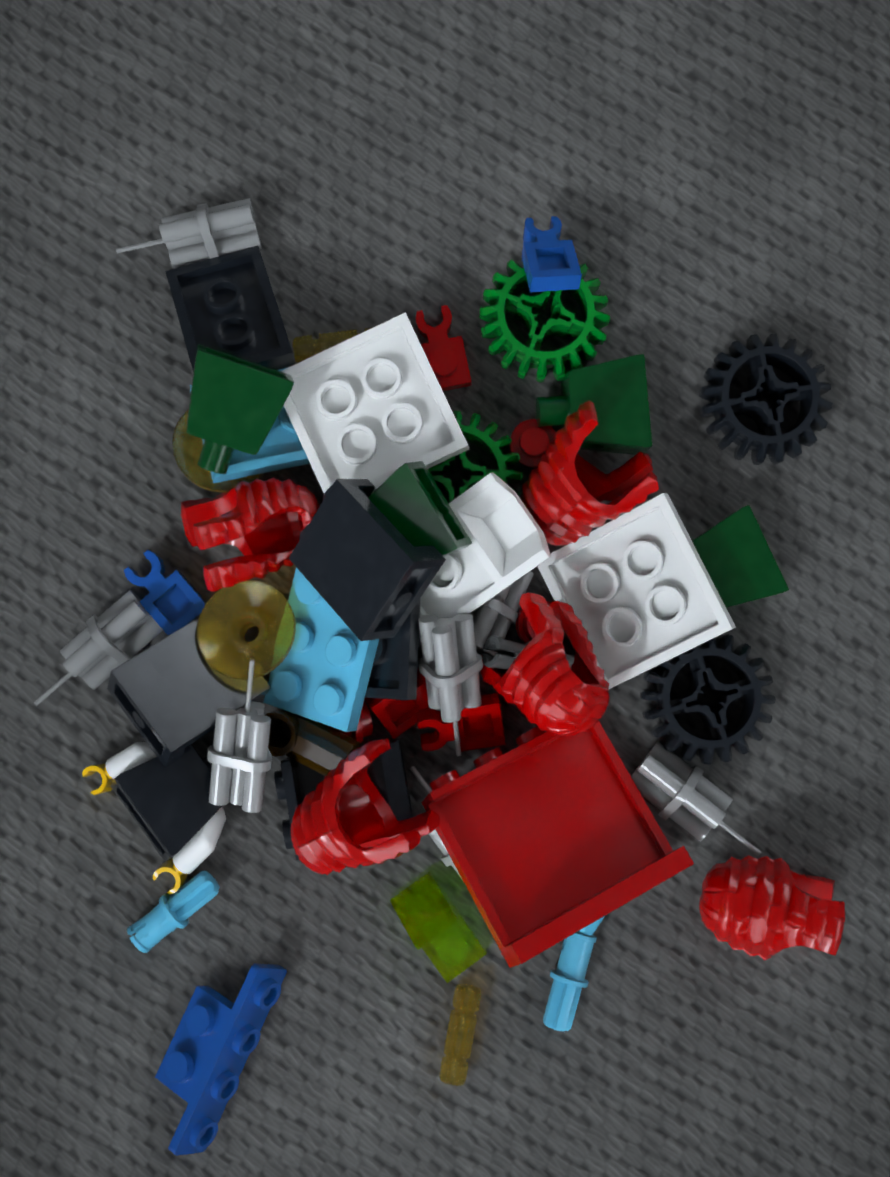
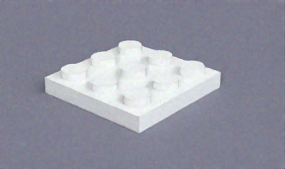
M406 312L281 371L290 374L294 381L293 388L284 403V407L324 494L334 484L336 479H368L375 486V491L405 463L423 461L426 468L429 469L469 450L468 443Z
M662 493L632 509L630 512L619 516L617 519L591 531L589 536L580 537L576 543L565 545L552 552L550 558L537 566L554 601L571 605L574 609V614L582 620V626L588 631V640L593 644V654L597 657V666L604 670V679L610 683L609 689L736 628L668 493Z

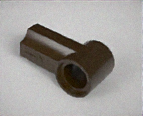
M277 709L265 715L271 718L268 744L271 755L274 757L286 755L324 776L335 769L340 760L346 758L360 744L359 741L328 725L283 709ZM282 720L290 728V739L282 731Z

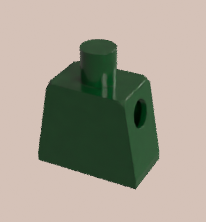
M198 344L186 433L205 440L197 465L211 472L226 474L234 449L256 455L293 388L294 381L292 376Z
M644 354L571 370L561 380L562 396L536 398V419L539 427L564 425L565 427L566 417L576 412L582 403L587 400L594 403L599 424L584 439L580 447L581 450L636 455L640 451L645 453L652 447Z
M423 461L403 464L368 497L413 547L434 546L444 557L472 544Z
M750 505L735 511L692 540L726 608L777 595L789 590Z

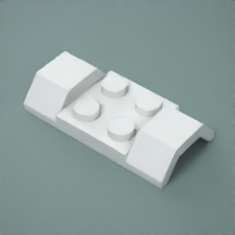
M494 472L489 473L449 503L472 544L444 556L445 562L420 598V617L436 615L438 619H453L457 614H471L551 557L544 532L517 493ZM419 631V646H418V650L421 648L420 631Z

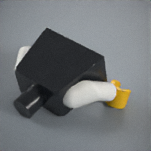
M136 742L107 759L105 764L86 767L82 772V776H91L96 772L101 775L102 784L98 789L90 792L93 795L109 792L113 789L165 861L154 872L153 880L155 881L162 872L171 873L175 877L176 883L169 889L167 894H174L187 879V874L192 873L214 851L226 822V815L222 806L209 803L212 763L208 761L207 756L201 759L195 749L189 745L185 748L184 754L180 759L165 768L147 742Z

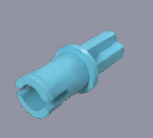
M201 871L171 896L169 894L162 895L159 898V904L153 910L127 928V933L132 936L130 940L134 946L141 952L147 953L176 928H185L189 924L188 918L217 896L220 887L216 879L208 871Z
M578 931L564 939L557 968L550 971L553 983L543 1017L544 1025L549 1028L563 1032L569 1031L572 1027L582 988H587L589 984L588 980L585 979L593 945L597 939L594 935L588 936Z

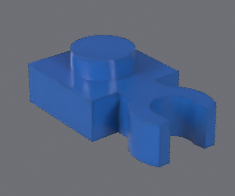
M557 216L551 217L549 230L546 231L537 229L532 218H526L522 261L530 292L575 290L580 287L582 273L573 241L560 240L562 223Z
M147 550L143 553L152 566L151 572L147 576L140 577L131 567L124 569L126 578L132 584L144 587L150 592L139 602L168 636L196 620L211 608L180 571L175 570L170 576L166 577L164 575V562L154 552Z

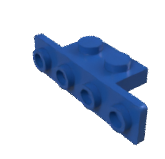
M253 964L235 1003L209 986L196 987L155 1076L156 1079L188 1103L168 1147L174 1155L204 1152L216 1137L218 1122L229 1099L232 1098L238 1089L239 1076L250 1053L258 1045L260 1030L271 1007L277 1002L281 994V984L287 973V970L282 966L275 964Z

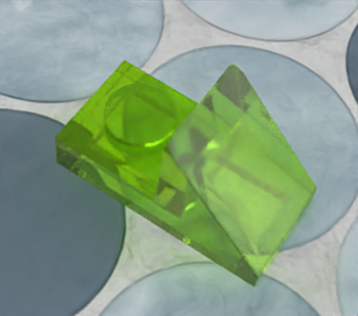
M430 870L390 899L417 950L420 948L424 950L446 983L487 954L485 947Z

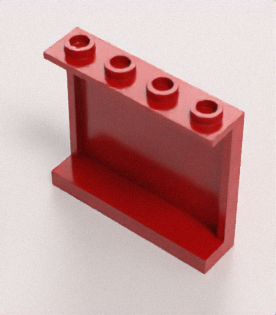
M599 721L589 730L575 736H562L552 732L541 731L537 726L515 739L518 747L503 754L500 748L497 747L475 759L473 763L476 769L460 777L457 770H453L432 781L429 785L433 791L421 802L426 811L433 810L440 816V824L436 831L509 968L523 964L694 864L685 846L675 850L670 846Z

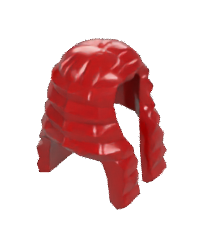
M590 400L582 403L576 412L566 417L565 427L556 432L555 442L548 443L547 452L541 457L539 468L532 470L528 481L522 484L523 493L520 499L544 532L546 541L550 545L564 546L576 543L580 537L589 536L593 528L603 526L607 519L615 520L621 513L630 512L637 504L644 503L649 494L659 490L657 476L653 473L652 460L647 453L640 451L621 467L608 474H604L579 456L578 451L584 439L599 424L594 403ZM603 500L612 501L609 504L601 503Z
M270 478L267 481L255 479L250 483L238 482L231 489L220 493L214 498H201L181 502L182 522L191 547L198 546L200 550H205L221 544H230L236 546L244 555L203 566L207 590L214 592L221 588L233 587L239 582L248 581L252 578L264 579L268 572H278L282 566L292 567L293 563L289 557L299 542L302 530L310 524L320 507L315 495L305 486L295 484L291 479L281 482L275 478Z
M530 592L521 594L519 605L525 613L535 636L513 661L508 670L489 668L483 663V668L480 670L483 680L493 685L496 691L505 697L507 703L516 705L521 713L525 714L527 720L530 723L537 724L541 731L552 732L562 736H575L583 733L598 723L610 702V683L604 679V670L597 666V657L593 654V644L588 640V631L582 626V620L574 614V609L571 605L554 601L548 606L546 599L539 594ZM564 631L576 652L574 663L571 667L566 659L563 646Z
M389 739L370 741L349 753L346 758L340 760L335 769L325 776L323 781L317 784L316 790L309 792L303 802L296 807L291 823V840L299 860L311 871L328 875L332 871L340 873L345 867L357 868L360 864L363 866H371L376 863L382 864L388 859H395L403 853L413 850L420 843V838L423 835L431 833L439 826L440 816L433 810L426 811L409 819L397 820L392 809L370 779L367 770L377 757L391 749Z
M748 855L741 860L731 857L724 863L715 864L707 872L703 880L699 910L705 927L714 933L718 942L727 941L733 950H743L749 956L758 955L763 960H767L781 950L794 946L809 947L836 956L842 941L845 923L844 901L832 900L835 880L795 873L790 870L789 864L781 857L775 860L768 856L757 859Z

